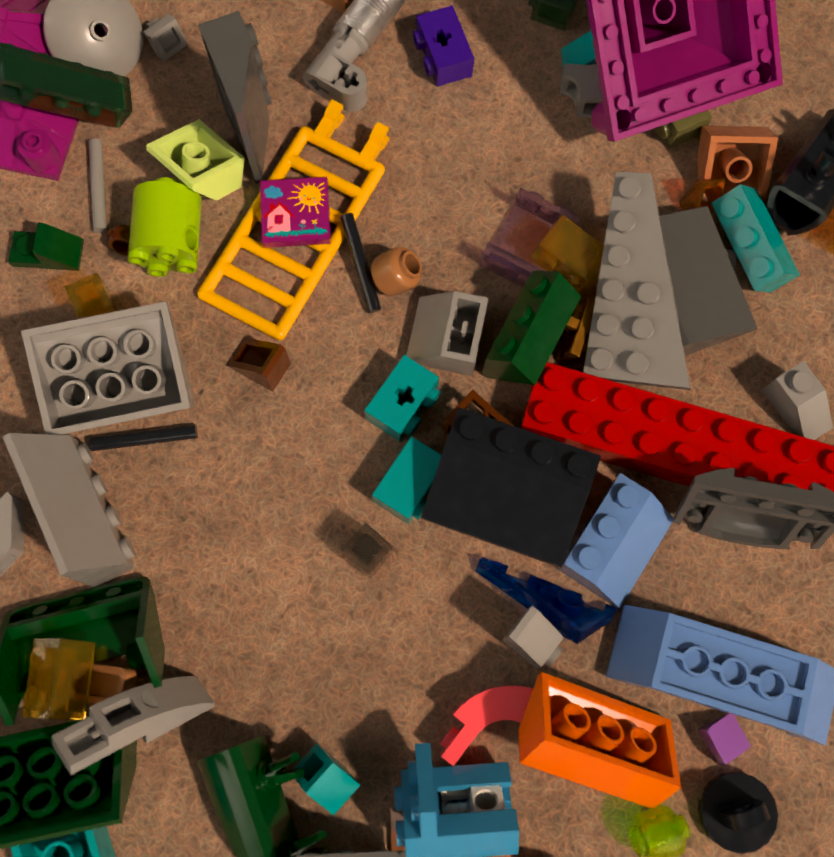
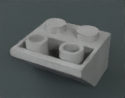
M457 291L419 297L406 356L421 366L473 376L488 298Z

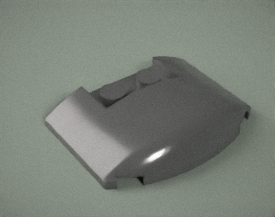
M735 468L719 469L694 477L673 518V522L678 525L685 518L696 524V533L723 541L774 549H790L791 541L810 543V549H819L834 533V492L815 482H812L806 490L788 483L778 485L761 482L754 477H734Z

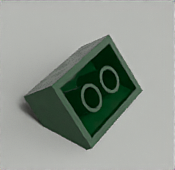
M532 271L486 357L482 372L483 376L491 379L536 385L581 298V295L559 271Z

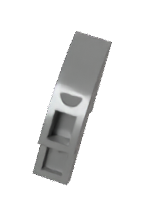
M196 676L163 679L162 686L154 688L152 682L90 706L89 717L51 736L52 745L70 775H73L141 737L146 744L213 708L215 702Z

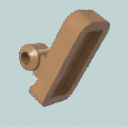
M78 662L71 670L67 692L69 698L73 701L97 704L109 697L147 684V681L142 677H137L134 669Z

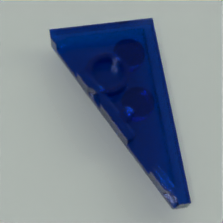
M484 557L479 559L475 570L527 609L534 606L564 638L576 644L611 622L617 611L615 607L608 604L605 605L603 611L586 605L582 599V594L563 589L554 583L530 575L528 581H524L506 574L507 565L488 560Z

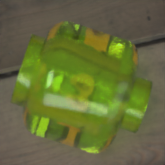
M660 805L654 809H648L635 814L632 826L628 827L629 838L638 857H681L686 851V839L690 838V830L683 815H676L666 805Z

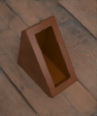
M245 337L227 366L273 392L291 363L286 348L281 344Z

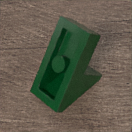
M38 222L36 232L14 231L8 262L13 267L79 271L84 240L79 236Z

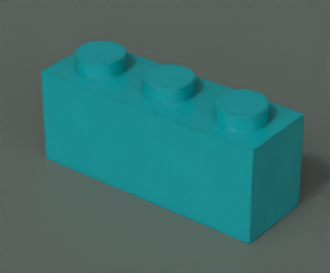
M739 184L711 203L754 291L773 292L801 276L757 189Z

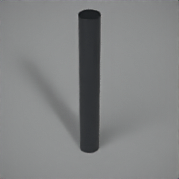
M347 213L340 218L368 313L378 312L382 309L353 213Z
M195 424L91 437L89 439V446L93 452L198 438V432Z

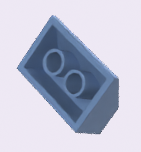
M620 473L610 484L568 551L562 567H558V570L620 609L671 526L673 517L652 492Z

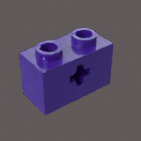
M453 5L417 15L416 30L412 31L416 49H422L424 53L423 65L427 76H433L437 87L472 77L474 56Z

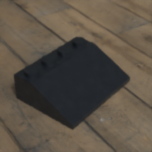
M458 407L421 519L561 568L589 495L601 455Z

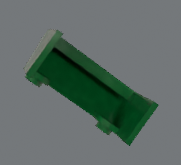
M136 576L24 604L12 609L4 616L0 626V714L6 726L15 723L21 699L43 695L52 685L56 672L71 669L78 662L95 663L126 655L131 667L147 669L154 688L162 686L165 647L155 595L149 578Z

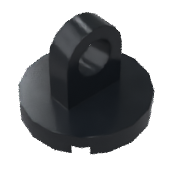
M739 772L719 774L710 780L703 789L705 791L698 805L700 823L709 839L723 849L739 854L756 852L768 844L776 831L778 811L775 799L767 786L754 776Z

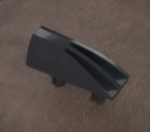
M834 109L827 111L774 184L769 194L767 210L774 224L786 231L788 236L805 233L818 227L828 218L834 207Z

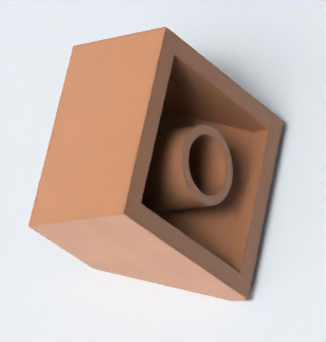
M702 125L697 153L699 200L714 202L741 184L757 189L763 202L766 203L779 137L768 127Z

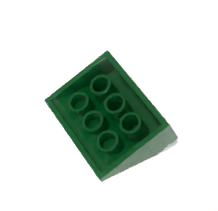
M83 719L0 736V849L122 823L136 771L137 740L70 775L52 745L51 736Z

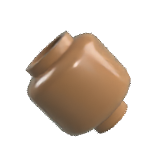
M403 246L394 247L378 255L373 260L371 266L374 284L382 293L389 296L399 295L413 289L419 284L421 278L422 264L419 257Z

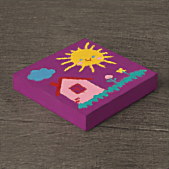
M327 177L260 181L262 244L264 248L331 244Z

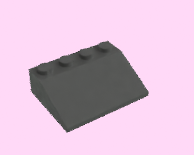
M236 11L204 22L198 26L224 109L256 184H259L263 180L270 121L267 105L272 104L266 88L268 84L261 67L263 62L256 46L258 45L255 31L251 23L244 24L240 12Z
M708 206L660 215L685 356L757 330V325Z

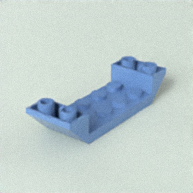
M623 605L605 677L639 688L657 690L787 731L786 734L826 746L834 708V667L820 659L672 613Z

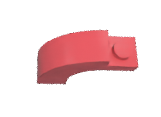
M515 685L494 687L481 691L465 700L452 713L463 725L459 730L452 726L439 744L444 748L440 754L441 757L454 766L478 733L489 724L501 720H512L521 724L533 688Z

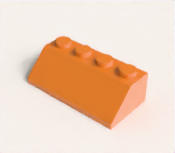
M544 672L537 676L519 726L520 764L651 809L656 808L681 788L670 719Z

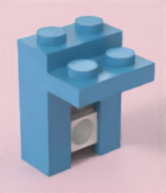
M415 744L416 760L408 761V769L401 770L402 786L394 787L395 811H403L404 819L396 821L397 846H405L406 857H489L519 854V826L516 809H512L509 786H511L512 781L509 762L432 767L431 744Z

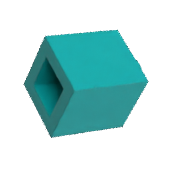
M318 743L293 768L304 767V776L295 780L308 796L332 815H335L360 786L346 767Z

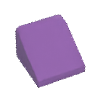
M727 713L699 728L717 764L726 765L751 747L733 714Z

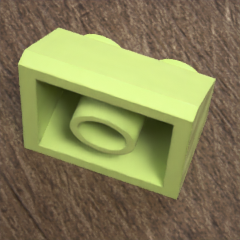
M200 119L146 145V150L191 190L217 201L242 186L244 157Z

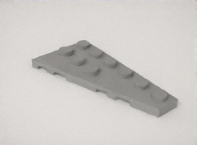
M616 172L583 373L615 382L691 390L653 177L651 173Z

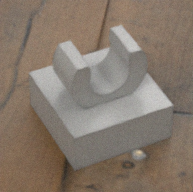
M169 13L160 20L155 17L146 24L148 29L144 31V34L156 56L161 61L165 62L188 45L176 19Z

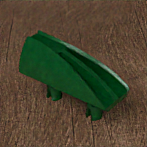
M265 735L197 761L212 805L231 847L237 857H296L297 855L310 852L331 854V845L315 848L312 846L327 836L323 830L298 839L281 784L304 776V767L286 770L288 765L301 757L297 753H291L286 757L273 761Z

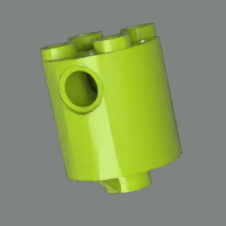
M161 177L155 181L138 184L133 190L128 262L147 268V274L154 277H166L168 271H179L186 274L197 272L201 195L191 190L181 181L169 177Z

